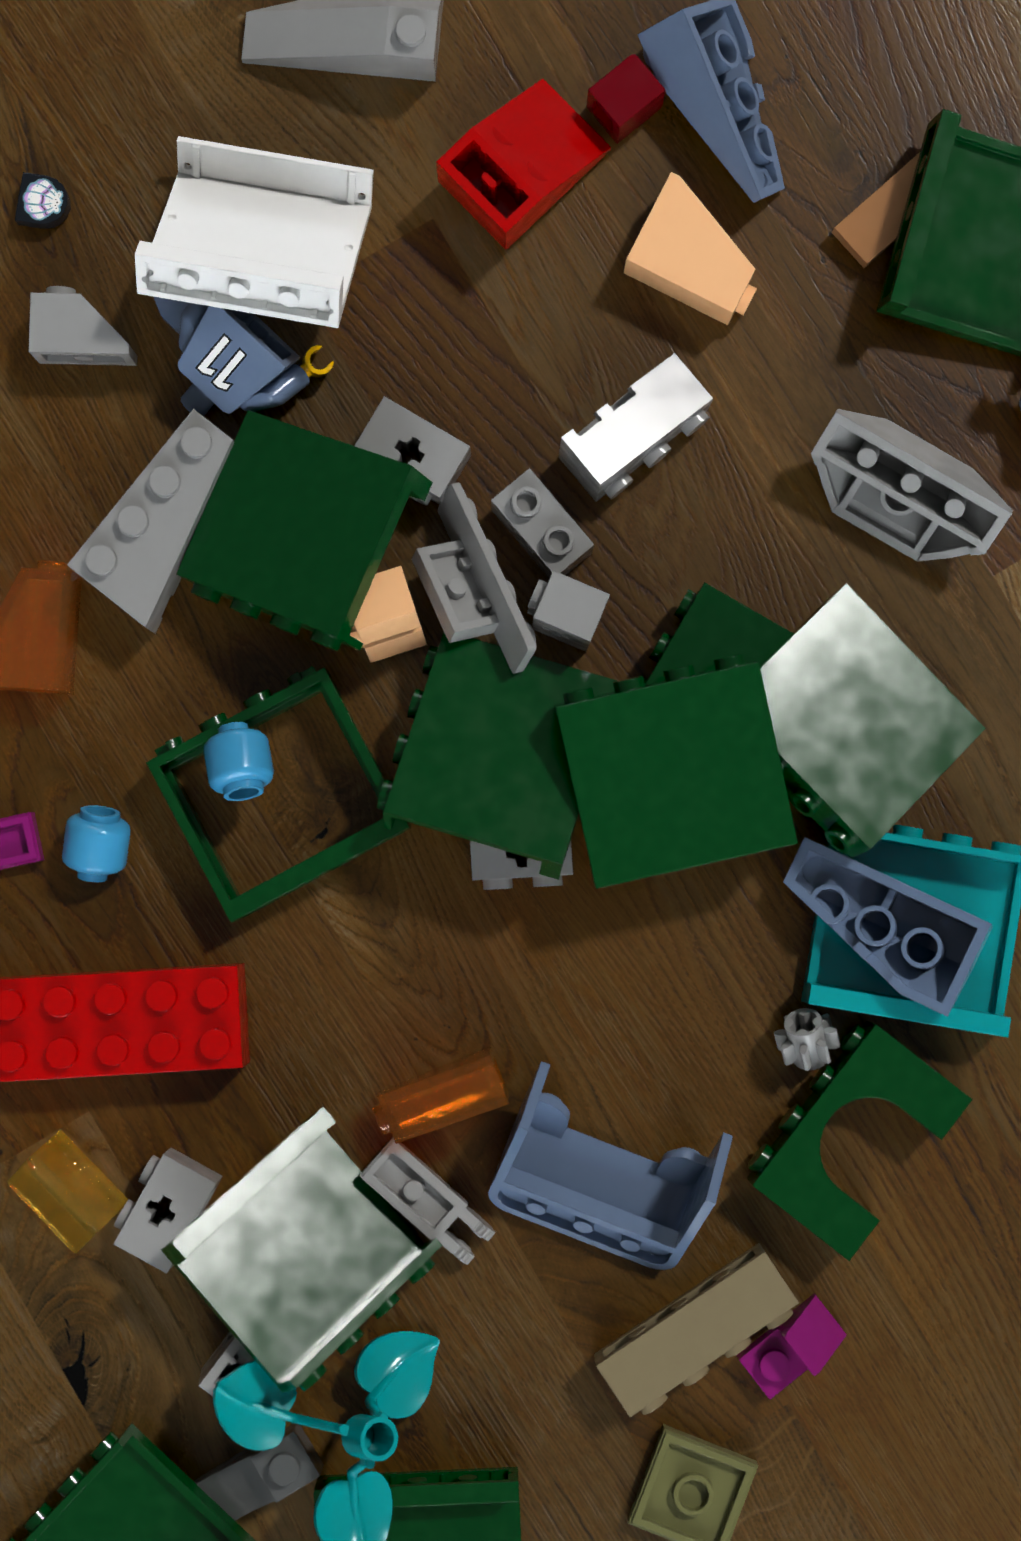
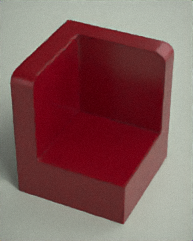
M631 54L588 89L586 108L618 144L661 109L666 90L639 57Z

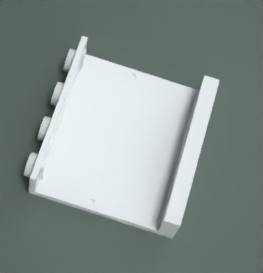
M178 136V174L152 243L139 241L135 252L137 294L339 328L372 209L374 170Z

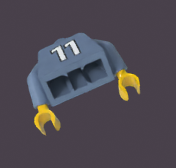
M189 303L181 314L178 346L183 354L178 361L177 367L192 382V385L181 397L183 406L189 412L194 408L202 416H205L214 404L227 414H231L239 407L244 411L257 412L282 406L309 385V378L311 376L315 378L322 377L333 368L334 361L321 370L315 369L311 365L310 357L322 348L320 345L311 347L305 353L302 365L295 364L300 356L255 314Z

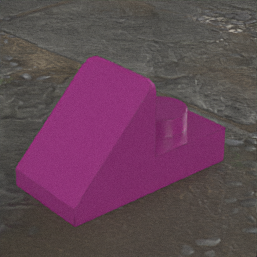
M815 1293L792 1310L793 1315L786 1322L774 1329L767 1330L736 1355L769 1400L805 1371L809 1370L814 1377L819 1374L847 1335Z

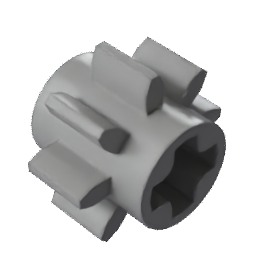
M797 1009L789 1015H785V1029L774 1031L777 1048L782 1052L784 1064L787 1066L794 1063L798 1068L805 1071L816 1070L826 1063L829 1064L831 1062L829 1049L840 1048L837 1029L832 1027L830 1015L828 1013L820 1015L813 1009Z

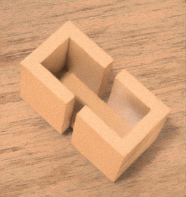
M402 566L375 574L350 632V636L363 643L361 648H365L370 663L427 645Z

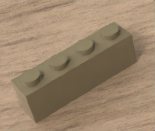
M758 1243L594 1354L595 1364L628 1416L632 1417L639 1411L646 1415L659 1408L668 1398L666 1393L679 1384L683 1383L684 1386H690L703 1378L710 1370L707 1365L723 1354L726 1358H730L742 1352L751 1343L750 1336L766 1326L770 1330L786 1322L793 1315L791 1308L799 1304V1302L760 1243Z

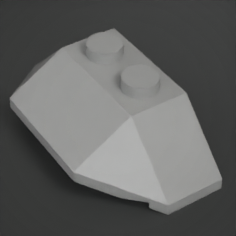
M837 409L811 452L814 464L817 465L831 511L917 562L953 558L971 554V556L985 554L1013 512L1006 502L973 468L885 418Z

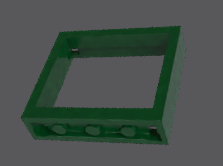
M311 666L300 673H294L287 678L289 684L287 688L273 695L269 689H266L249 697L243 702L245 710L230 718H227L225 713H221L204 721L198 726L201 731L200 734L185 742L181 736L165 742V745L155 750L157 757L146 762L231 923L245 918L411 829L409 822L397 818L394 819L391 830L386 829L383 826V819L241 895L236 889L181 785L175 770L203 756L204 744L210 737L218 734L220 726L231 722H245L248 724V728L254 729L322 693L377 798H379L385 777L329 672L325 668L316 672L314 667Z

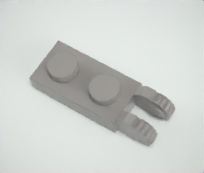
M395 1136L389 1140L360 1173V1177L423 1234L430 1240L437 1238L450 1253L466 1265L475 1257L471 1248L463 1240L447 1230L457 1217L466 1223L478 1237L489 1241L496 1233L479 1214L468 1207L467 1200Z

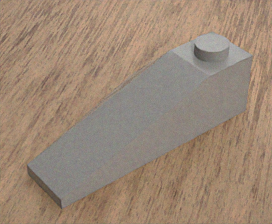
M297 0L246 12L241 60L245 64L436 82L444 0Z

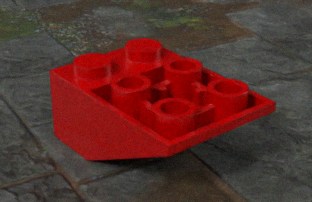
M541 79L473 126L436 161L438 182L507 250L611 150V146L544 79Z

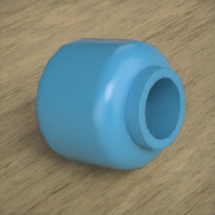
M231 722L220 726L218 734L210 737L204 744V758L210 788L217 793L223 794L224 798L230 801L249 800L264 793V787L272 781L274 774L269 740L265 734L259 730L248 728V724L245 722Z
M98 805L81 807L80 813L74 814L67 819L62 861L66 866L77 871V877L83 881L105 882L108 875L118 873L126 866L131 832L130 825L120 818V812L114 808Z

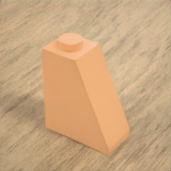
M671 172L626 259L624 274L726 325L729 324L735 312L744 316L757 288L749 285L755 271L754 266L679 175Z

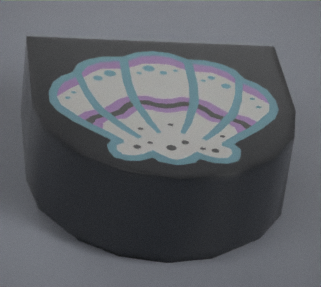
M23 172L15 215L17 224L40 229H52L61 225L67 219L71 210V200L64 186L52 177Z

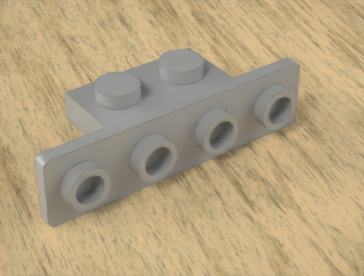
M460 482L449 484L442 503L438 507V513L451 542L417 548L411 560L449 643L494 633L512 673L523 672L536 651L535 632L532 626L525 622L516 603L514 587L505 579L497 562L495 547L489 539H486L477 520V510L474 502L467 498Z

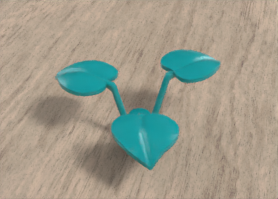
M396 1331L383 1334L370 1341L357 1358L354 1377L357 1384L369 1393L365 1398L364 1404L371 1415H355L345 1424L290 1412L289 1410L296 1400V1389L283 1393L255 1360L246 1362L217 1381L213 1390V1404L216 1417L225 1433L235 1443L255 1451H265L277 1447L284 1437L286 1421L340 1434L345 1451L353 1457L360 1458V1460L347 1470V1481L333 1480L320 1492L313 1515L316 1533L320 1541H386L393 1510L391 1489L382 1474L376 1471L359 1473L365 1468L372 1469L375 1466V1461L388 1459L396 1450L398 1432L394 1423L388 1418H407L421 1408L432 1384L434 1360L440 1340L435 1336L421 1332Z

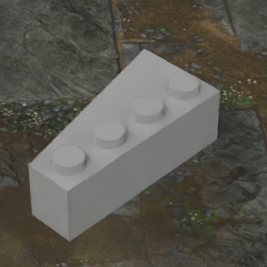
M193 408L67 564V566L154 634H156L160 626L163 612L171 595H174L181 577L176 575L234 445L233 439Z

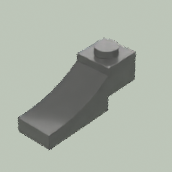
M293 1423L285 1428L284 1437L277 1447L265 1451H255L246 1448L195 1479L194 1482L229 1516L237 1520L271 1502H279L321 1476L324 1464L301 1425Z

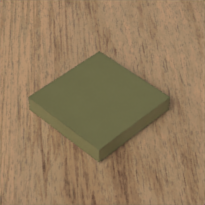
M663 1424L629 1512L628 1524L670 1541H730L759 1465L754 1459Z

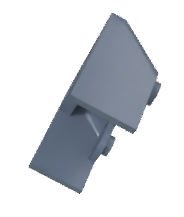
M541 1061L523 1099L488 1192L489 1199L495 1206L505 1212L643 1266L657 1270L674 1268L716 1204L733 1136L723 1132L708 1158L702 1156L694 1149L681 1147L667 1151L659 1163L568 1128L570 1111L566 1105L553 1094L541 1093L550 1068V1064Z

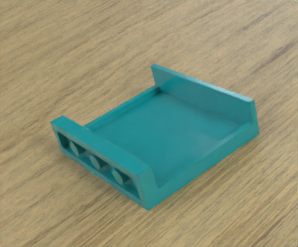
M893 825L892 833H886L870 850L852 859L992 924L993 928L949 1016L940 1014L899 994L815 913L801 1001L811 1005L1008 1038L1011 1017L1004 1016L1021 909V845L992 841L991 850L972 847V837L943 833L942 841L940 842L923 839L924 829ZM827 841V843H826V847H827V848L832 849V850H834V851H836V852H838V853H840V854H842V855H844V856L849 857L847 854H843V853L837 851V850H836L835 848H833V847L830 845V843Z

